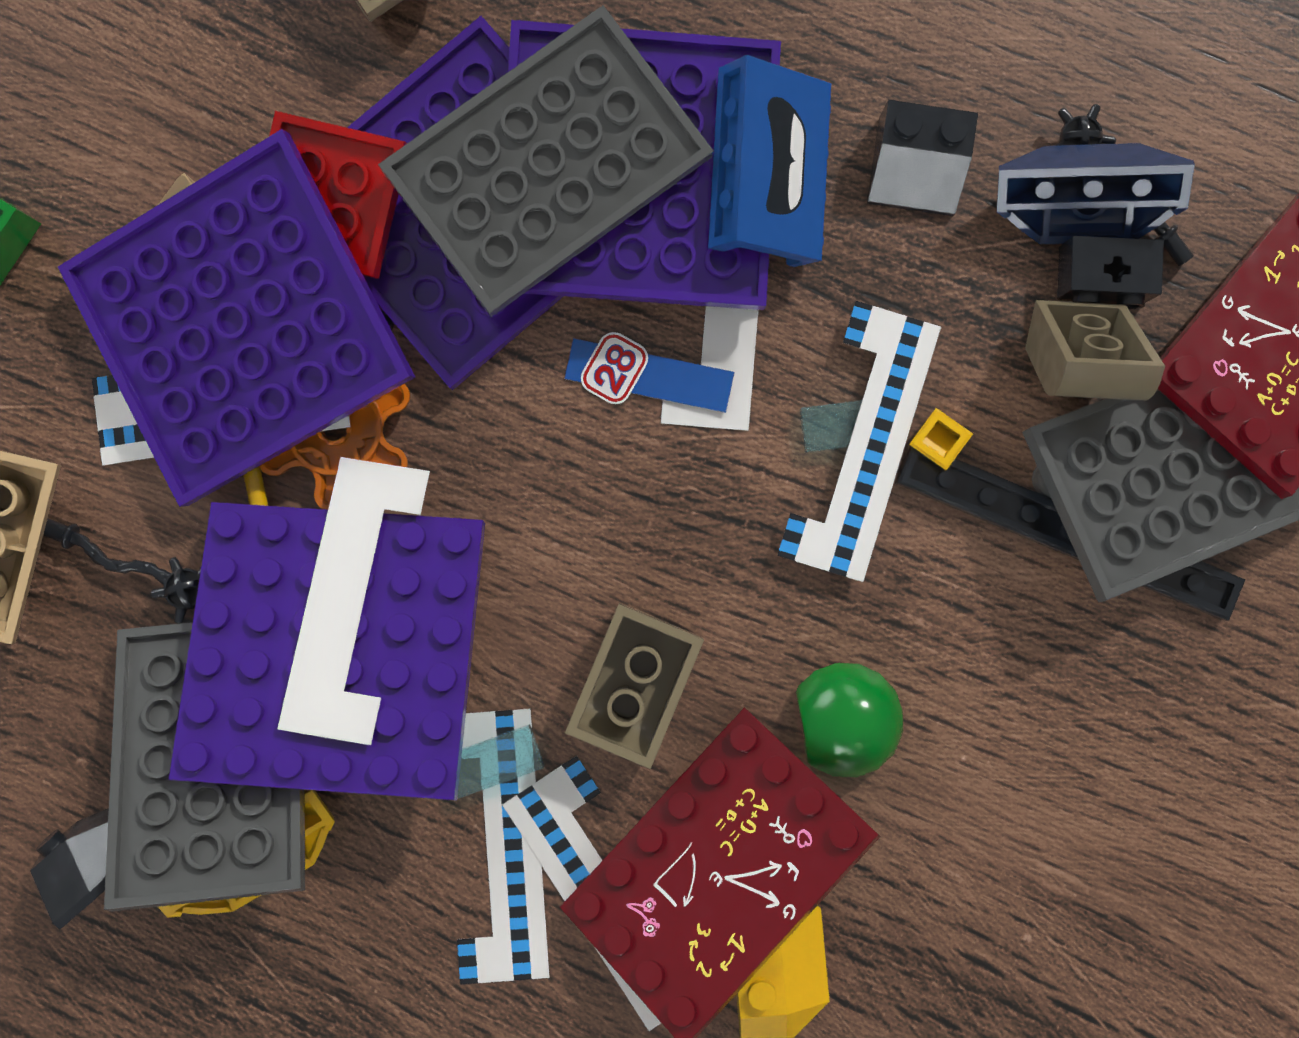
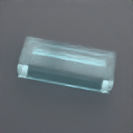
M862 400L800 408L805 453L848 448Z
M528 724L462 748L458 799L545 767L531 725Z

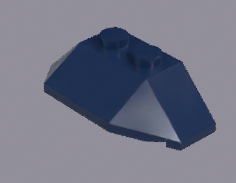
M1141 143L1043 146L999 166L996 209L999 215L1005 219L1007 218L1038 244H1063L1072 236L1139 239L1159 227L1174 214L1178 215L1188 209L1195 163L1194 160Z

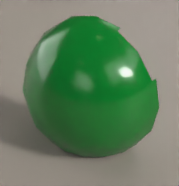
M834 663L815 670L798 686L796 697L804 735L806 760L812 767L831 776L859 777L878 770L894 755L903 734V710L897 692L880 673L861 664Z

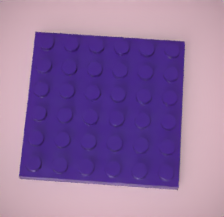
M479 16L347 128L409 143L508 73L509 47L482 16ZM398 195L379 279L364 276L378 305L452 391L564 297L524 293L490 317L400 195Z
M511 20L508 72L574 25ZM621 28L713 151L719 68L745 55L780 66L781 41ZM713 152L712 158L525 292V294L764 310L767 301L769 254L742 247L723 252L708 248Z
M283 129L58 266L179 507L190 506L415 378L290 133Z
M211 502L169 780L457 801L485 532L484 521L478 519L383 513L344 692L381 698L371 745L277 729L328 510Z

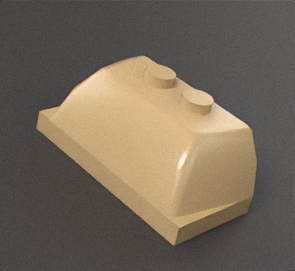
M0 451V642L13 644L16 642L61 465Z

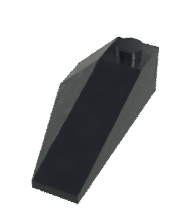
M109 808L77 821L64 833L56 829L36 848L40 855L30 872L51 921L59 930L105 891Z

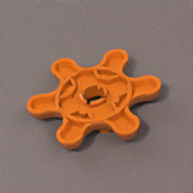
M403 384L350 414L351 427L346 428L347 434L345 437L343 436L339 440L331 441L326 437L324 431L318 432L260 465L259 468L269 476L282 475L293 467L307 468L313 473L315 478V502L320 508L328 510L340 457L401 467L408 466V459L405 453L386 441L383 434V426L389 416L407 407L410 402L409 388Z

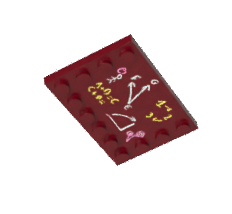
M1299 193L1160 357L1165 365V369L1158 387L1167 398L1281 499L1292 496L1299 488Z
M744 707L566 899L560 908L674 1038H697L881 836Z

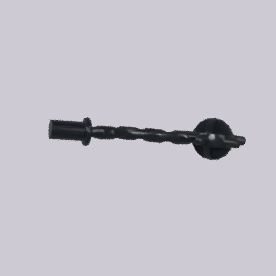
M1098 104L1092 105L1086 116L1073 117L1066 108H1061L1058 111L1064 126L1060 132V142L1054 146L1115 144L1116 138L1103 135L1102 127L1096 120L1101 109ZM1164 222L1154 229L1158 235L1154 240H1164L1163 247L1175 263L1181 266L1194 255L1176 232L1178 225L1169 227Z
M47 518L43 536L61 542L64 549H70L74 545L80 546L95 564L103 566L107 571L123 574L133 571L154 576L164 586L151 590L152 598H166L167 602L176 608L175 623H183L187 610L195 608L201 568L198 571L191 568L183 569L176 557L169 560L172 573L162 568L160 569L156 564L140 560L127 562L109 559L87 536L80 534V528L77 524L67 526Z

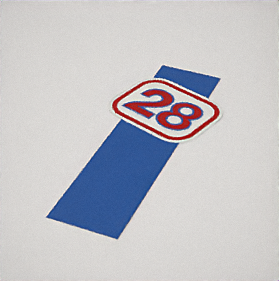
M611 332L604 335L599 343L573 338L565 379L582 382L583 387L587 391L611 404H620L629 397L630 393L726 413L735 372L647 354L645 348L620 333Z

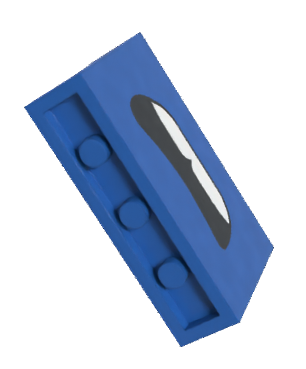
M745 55L719 68L709 249L723 252L742 247L786 258V264L792 267L822 261L827 159L829 155L831 83L749 55Z

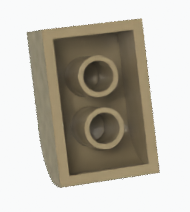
M1035 301L1025 350L1047 395L1146 401L1155 394L1160 385L1165 365L1125 304Z
M619 603L565 734L651 769L704 639L701 636Z

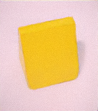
M935 408L909 445L946 471L973 433Z

